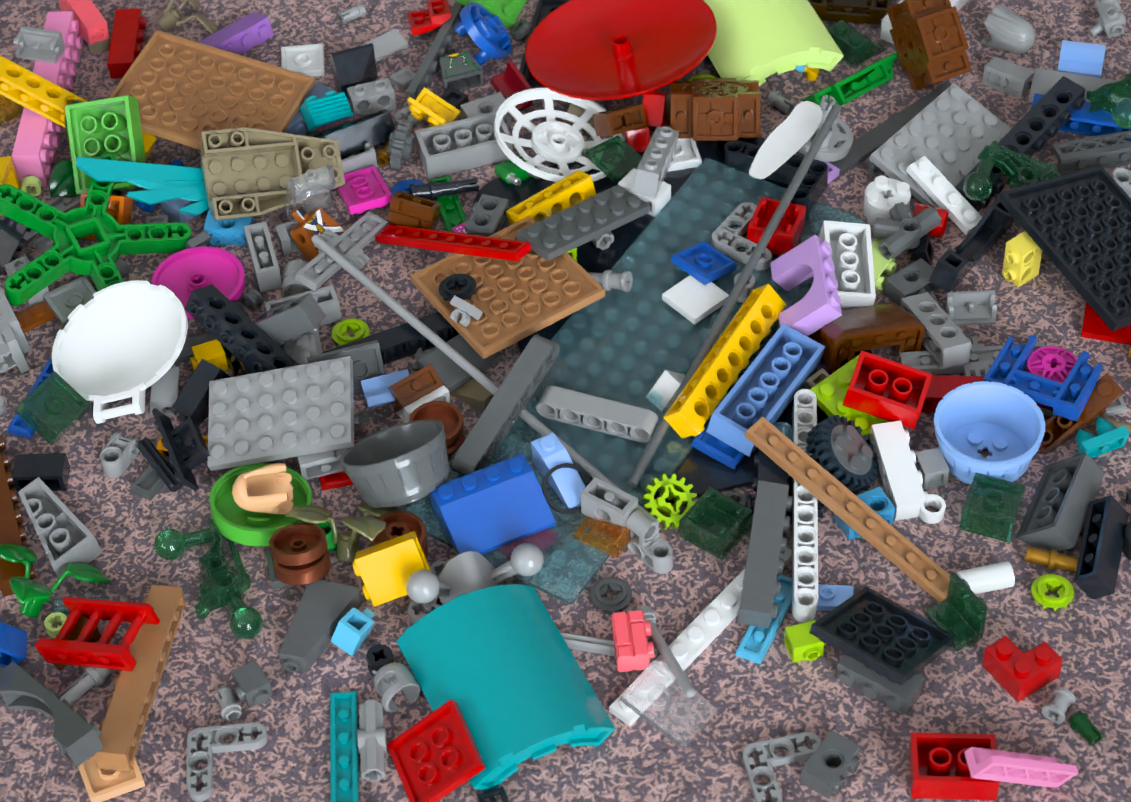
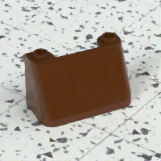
M890 302L841 310L842 316L810 334L812 340L825 346L821 358L830 373L841 368L840 364L848 358L849 361L854 359L855 352L895 345L898 353L903 352V350L904 352L920 351L925 328L914 315L897 303Z

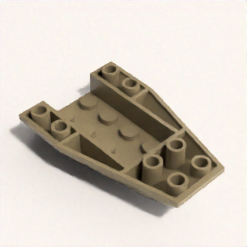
M248 127L201 131L203 178L208 206L215 221L262 216L345 185L337 140Z

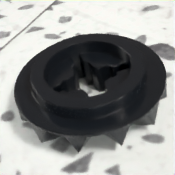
M454 274L442 280L439 285V294L444 301L450 300L451 302L454 295L462 300H471V296L476 294L477 284L475 279L469 275ZM456 286H458V288H460V291H456V290H455V289H456Z

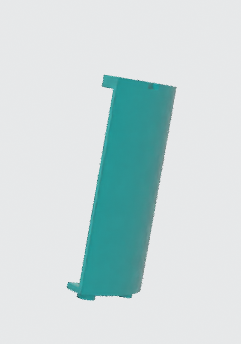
M520 584L498 585L470 593H462L455 599L434 609L415 624L407 627L404 634L397 640L433 712L451 699L458 703L486 766L484 770L469 779L474 789L489 791L497 788L504 780L519 770L518 764L530 757L535 761L545 755L556 752L557 746L568 743L571 748L599 746L616 729L533 586Z

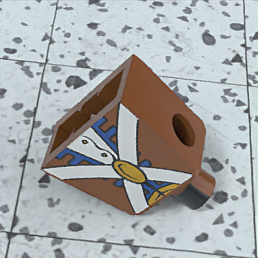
M299 205L290 213L298 222L290 231V235L308 262L322 252L311 241L315 234L320 236L326 230H331L340 236L346 231L321 208H316L307 213Z

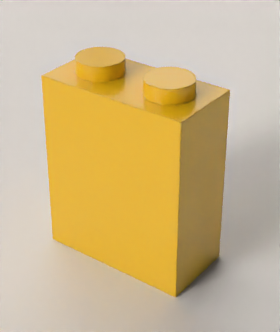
M415 531L356 552L354 562H352L357 577L361 576L365 584L362 585L364 595L367 600L371 599L374 607L408 595L406 592V581L413 572L421 569L431 571Z

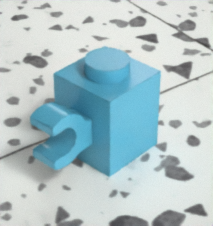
M353 607L339 621L331 642L353 656L367 641L375 623L371 620L375 613L368 608L361 613Z

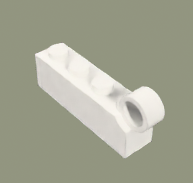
M894 421L871 425L869 440L870 444L872 443L874 449H872L873 453H877L878 458L876 462L879 463L878 470L886 495L895 507L894 520L919 516L922 521L928 524L939 523L944 517L946 503L942 497L935 494L928 495L927 491H923L922 473L916 469V455L914 450H910L909 433L903 429L902 422ZM934 506L938 508L939 511L929 512L925 509V507Z

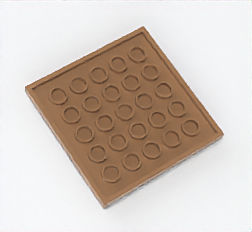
M528 216L488 237L516 240L518 231L536 222ZM530 250L518 262L454 253L410 275L413 285L483 359L606 296L605 289L567 252L547 261ZM454 274L469 275L475 279L477 284L476 294L471 296V300L464 299V301L478 308L483 314L479 321L470 317L471 320L467 327L459 323L462 316L459 317L457 322L450 319L451 313L456 308L449 304L450 300L444 301L439 294V285L442 280ZM456 286V289H455V290H456V291H460V288H458V286Z

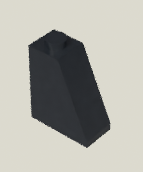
M202 359L171 407L178 413L176 418L184 422L191 417L199 426L209 416V381L230 378V376L221 368Z

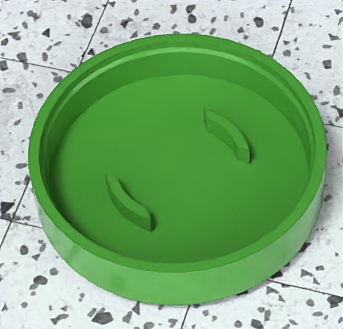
M256 463L234 468L222 475L213 485L210 492L211 520L217 531L227 539L248 546H270L269 540L276 531L288 525L305 522L290 516L285 518L286 514L247 511L235 503L232 489L237 477L242 473L272 463ZM286 467L287 471L284 472L292 475L290 483L293 485V509L299 506L312 505V492L308 482L299 473Z

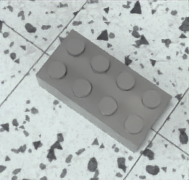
M497 111L414 131L417 153L428 179L509 160L499 147L494 135V121ZM502 119L500 133L511 136ZM505 142L507 147L513 152V144Z

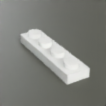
M926 156L909 165L906 170L907 173L940 208L949 210L948 217L965 235L971 233L982 216Z

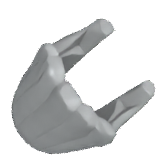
M1003 4L995 6L983 22L991 36L990 39L982 38L980 44L983 46L1012 52L1013 54H1022L1027 52L1035 41V31L1030 22Z

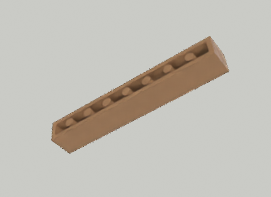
M152 585L149 594L144 596L143 602L153 607L154 612L160 619L159 625H142L129 648L137 664L133 671L122 670L120 676H117L115 679L113 697H109L106 717L101 719L99 730L102 734L99 739L104 748L93 755L99 769L129 772L131 770L186 604L182 587Z

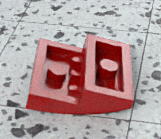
M426 1L427 9L407 13L412 36L429 32L448 21L452 17L448 1Z

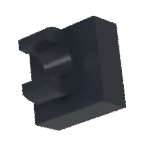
M924 235L920 238L918 247L907 249V253H911V261H917L922 258L930 266L932 265L934 249L929 235Z

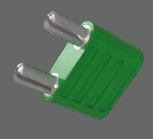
M519 157L521 160L526 162V160L523 157ZM511 160L496 165L494 169L495 175L508 184H515L516 186L520 185L523 180L532 177L540 178L521 169Z

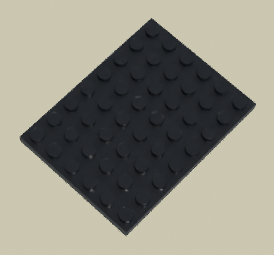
M1102 166L1000 192L997 198L1105 324L1112 331L1131 326V198Z

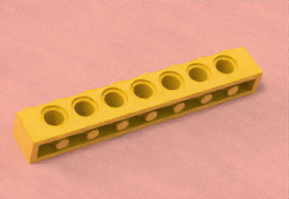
M0 55V94L64 128L65 105H71L74 100L88 102ZM142 132L145 158L147 160L154 148L157 137Z
M769 283L752 290L663 417L682 439L692 435L695 437L704 430V424L707 419L711 418L718 403L726 397L729 387L736 383L739 378L738 374L749 364L751 355L760 348L762 339L771 332L770 328L773 323L779 320L778 314L782 312L786 303Z

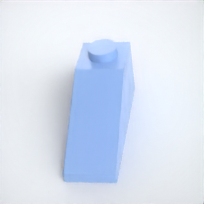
M553 432L531 442L532 462L543 477L556 465L563 463L573 464L565 447ZM560 468L554 471L548 478V484L568 510L580 507L581 492L586 487L577 470Z

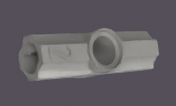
M365 700L363 704L359 705L360 729L357 730L359 754H361V777L369 782L380 781V779L385 777L387 737L384 727L382 703L376 700Z

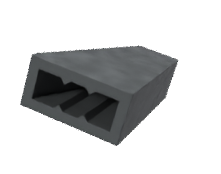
M317 580L307 584L279 651L281 666L290 672H307L331 643L339 621L353 607L357 610L362 604L360 588L324 580Z

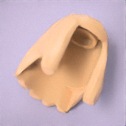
M270 464L238 476L232 489L235 503L244 510L257 513L286 514L292 510V501H294L293 485L290 483L292 475L284 472L287 471L286 464Z

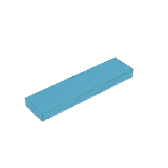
M777 574L776 580L781 581L779 597L774 596L773 601L778 603L776 619L771 618L769 628L750 625L736 650V656L760 665L792 605V578Z

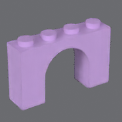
M813 235L770 263L772 279L786 291L814 277L808 293L799 302L778 314L780 326L784 323L805 336H809L842 316L840 307L842 302L838 295V282L834 274L835 265L831 258L832 248L827 241H822L817 235Z

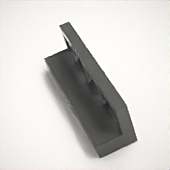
M1131 130L1052 144V151L1058 159L1057 173L1059 177L1098 166L1109 169L1131 165V142L1125 140L1131 138ZM1111 142V143H1114L1115 145H1107V144H1104V143ZM1084 146H1090V147H1093V148H1092V149H1086V148H1083V147H1084ZM1066 149H1067V150H1070V151H1072V152L1062 153L1061 150H1066Z

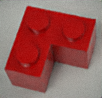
M1004 636L985 648L982 666L1018 703L1058 678L1063 659L1045 641L1023 653L1007 636Z

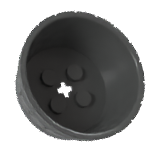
M434 419L410 421L378 431L361 439L354 444V447H349L339 459L345 474L351 479L362 500L368 506L376 508L401 506L417 501L440 487L450 475L444 425L441 421Z

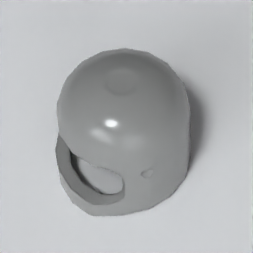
M392 662L384 665L377 671L374 677V687L377 693L383 696L381 703L386 712H396L399 710L391 698L400 689L403 690L410 704L414 703L420 695L421 689L409 669L401 663Z

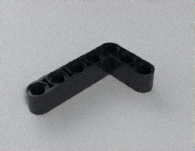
M739 140L726 142L724 145L725 167L733 171L749 174L750 167L761 146ZM794 154L765 179L790 185L804 157ZM813 160L790 202L806 206V216L827 188L828 166L825 162Z

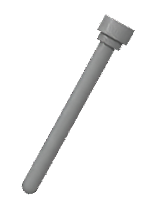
M649 606L639 607L636 611L641 610L643 612L644 621L650 620V637L684 694L688 698L694 697L696 694L694 687L655 625L656 615L652 608Z

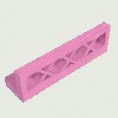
M970 747L964 752L971 778L1055 788L1078 774L1076 765L1058 763L1054 757Z

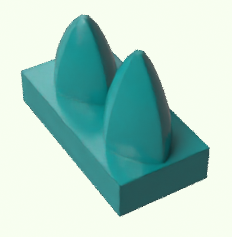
M1097 417L1096 429L1099 436H1095L1086 430L1078 429L1076 441L1079 450L1076 456L1087 453L1092 459L1123 447L1130 433L1125 426L1117 428L1108 420Z

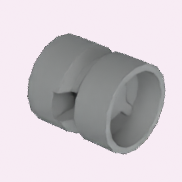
M293 260L285 265L281 288L283 298L312 290L295 280L297 272L307 265L308 262Z

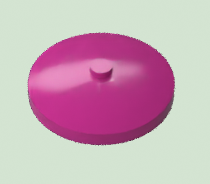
M209 246L192 247L174 253L157 267L151 280V284L157 286L161 284L171 290L181 301L184 309L193 290L213 284L230 301L236 302L242 295L246 283L244 269L239 259L226 250ZM186 311L187 319H195Z

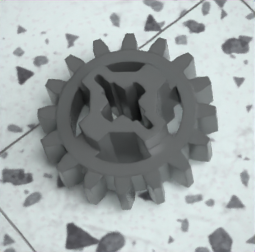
M400 120L397 130H393V133L390 135L387 155H390L391 159L390 167L402 169L405 159L409 160V157L412 156L415 135L412 134V122Z

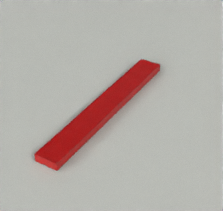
M392 224L386 226L375 236L377 242L382 244L516 262L532 250L530 242Z

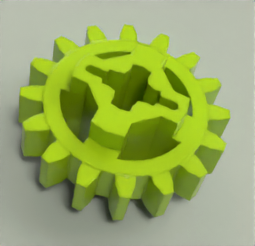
M662 474L660 481L655 477L651 481L652 485L645 487L646 492L649 494H644L641 498L647 501L643 508L649 510L650 514L659 523H663V529L665 530L670 524L674 529H677L679 522L682 525L688 523L687 518H692L695 515L691 509H695L698 506L697 503L692 502L697 497V493H690L689 491L693 485L685 486V478L683 477L678 481L676 480V474H672L669 479L666 474ZM660 488V497L654 499L655 492ZM665 499L673 500L674 504L671 506V503H666ZM682 504H685L684 511H683V513L679 516V513H680L679 507H680Z

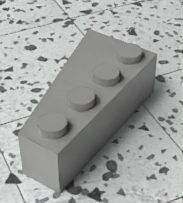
M39 477L18 492L58 578L68 569V563L80 562L89 564L103 553L95 536ZM72 575L65 577V579L62 582L70 578Z

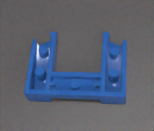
M1030 335L1027 344L1015 345L1013 344V336H1010L983 378V381L998 382L1015 387L1024 392V394H1027L1035 402L1053 407L1054 415L1077 422L1099 378L1102 364L1099 363L1094 369L1086 362L1090 358V354L1083 350L1064 383H1060L1023 371L1037 342V336Z

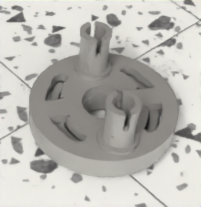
M828 95L822 96L819 105L823 112L822 120L812 137L798 150L801 154H807L833 104L836 103L832 96L829 97L828 102H826ZM838 116L816 154L815 160L833 162L843 159L848 154L853 143V134L849 126Z

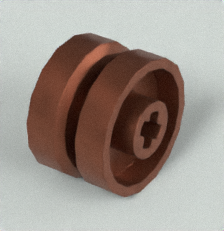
M431 401L420 405L411 414L409 422L424 419L441 421L446 434L448 462L453 461L454 456L466 439L461 411L455 405L445 401Z
M392 511L378 518L386 522V528L373 541L370 540L371 547L415 531L426 559L428 558L426 527L422 519L406 511Z
M312 523L292 524L279 529L271 536L269 545L275 575L280 582L288 585H304L320 580L329 573L331 561L327 549L325 530L319 525Z

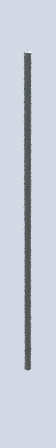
M833 104L665 414L710 352L841 110L840 105ZM663 417L627 482L632 488H636L670 426Z

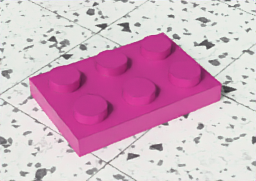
M375 165L345 173V185L336 188L350 215L361 214L372 208L385 207L387 204H390L392 198L389 188Z

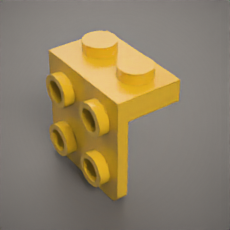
M425 87L416 100L411 97L407 99L409 110L412 111L410 114L419 121L424 119L430 123L429 127L454 122L461 114L458 109Z

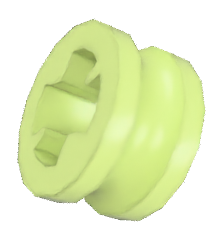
M27 176L22 179L21 191L33 197L41 194L42 182L38 177Z
M61 612L48 615L44 621L47 634L56 638L67 616ZM56 622H61L62 625L59 626Z

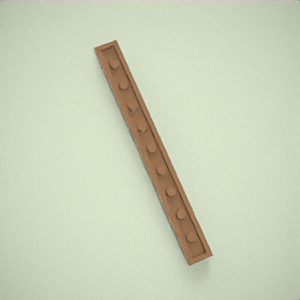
M763 416L746 431L745 437L940 604L958 587L959 583Z

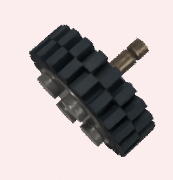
M830 416L808 432L807 435L809 437L806 438V443L809 446L806 447L808 453H812L810 456L855 494L876 480V476L879 473L876 470L879 468V463L874 461L878 458L877 453L872 452V449H874L872 443L867 444L866 440L869 439L867 434L864 436L860 434L863 429L860 426L854 428V421L850 420L847 422V417Z

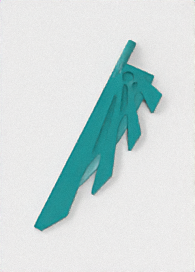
M77 157L75 160L76 167L98 182H130L147 189L144 191L128 192L126 196L148 205L184 199L195 201L196 203L180 208L179 213L199 216L210 209L207 202L202 168Z

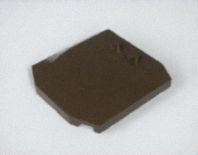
M808 0L820 20L835 23L853 22L854 24L879 25L888 14L886 8L892 6V0Z

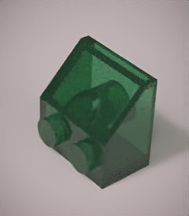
M843 20L826 28L844 55L841 60L853 68L885 50V47Z

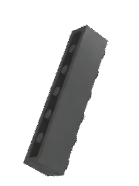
M758 481L737 623L769 628L771 618L776 619L778 603L773 601L774 596L779 597L781 581L776 579L777 574L782 575L784 559H779L780 553H785L787 538L782 537L783 532H788L790 517L785 516V513L791 510L793 496L788 495L789 485Z

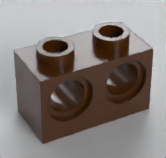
M643 104L626 105L592 114L597 136H613L647 126Z

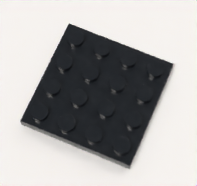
M867 586L814 622L809 632L823 643L835 647L844 655L856 659L864 664L865 667L875 670L887 677L889 681L899 685L904 684L954 644L956 638L955 635Z

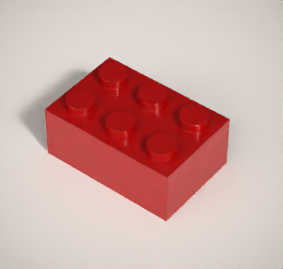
M861 350L843 406L890 422L901 421L902 426L914 429L933 374Z
M911 732L908 750L911 799L996 801L1000 782L971 778L964 753L970 747L997 750L996 734Z

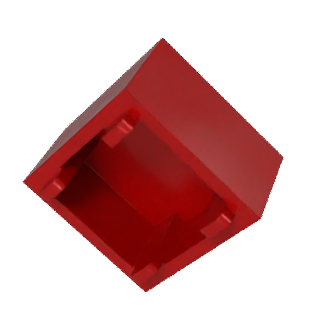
M761 196L748 225V240L754 243L759 242L780 200ZM789 204L766 247L771 253L783 255L797 246L805 228L806 206Z

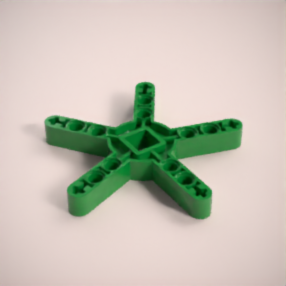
M102 154L98 158L106 160H117V158L111 154ZM92 178L85 207L75 208L66 213L12 185H0V213L53 240V247L6 279L4 294L10 305H21L69 271L78 275L91 276L97 290L100 291L111 285L124 282L115 265L120 255L177 253L186 248V243L191 238V228L181 222L119 225L107 213L115 182H98ZM93 234L98 243L81 248L76 239Z

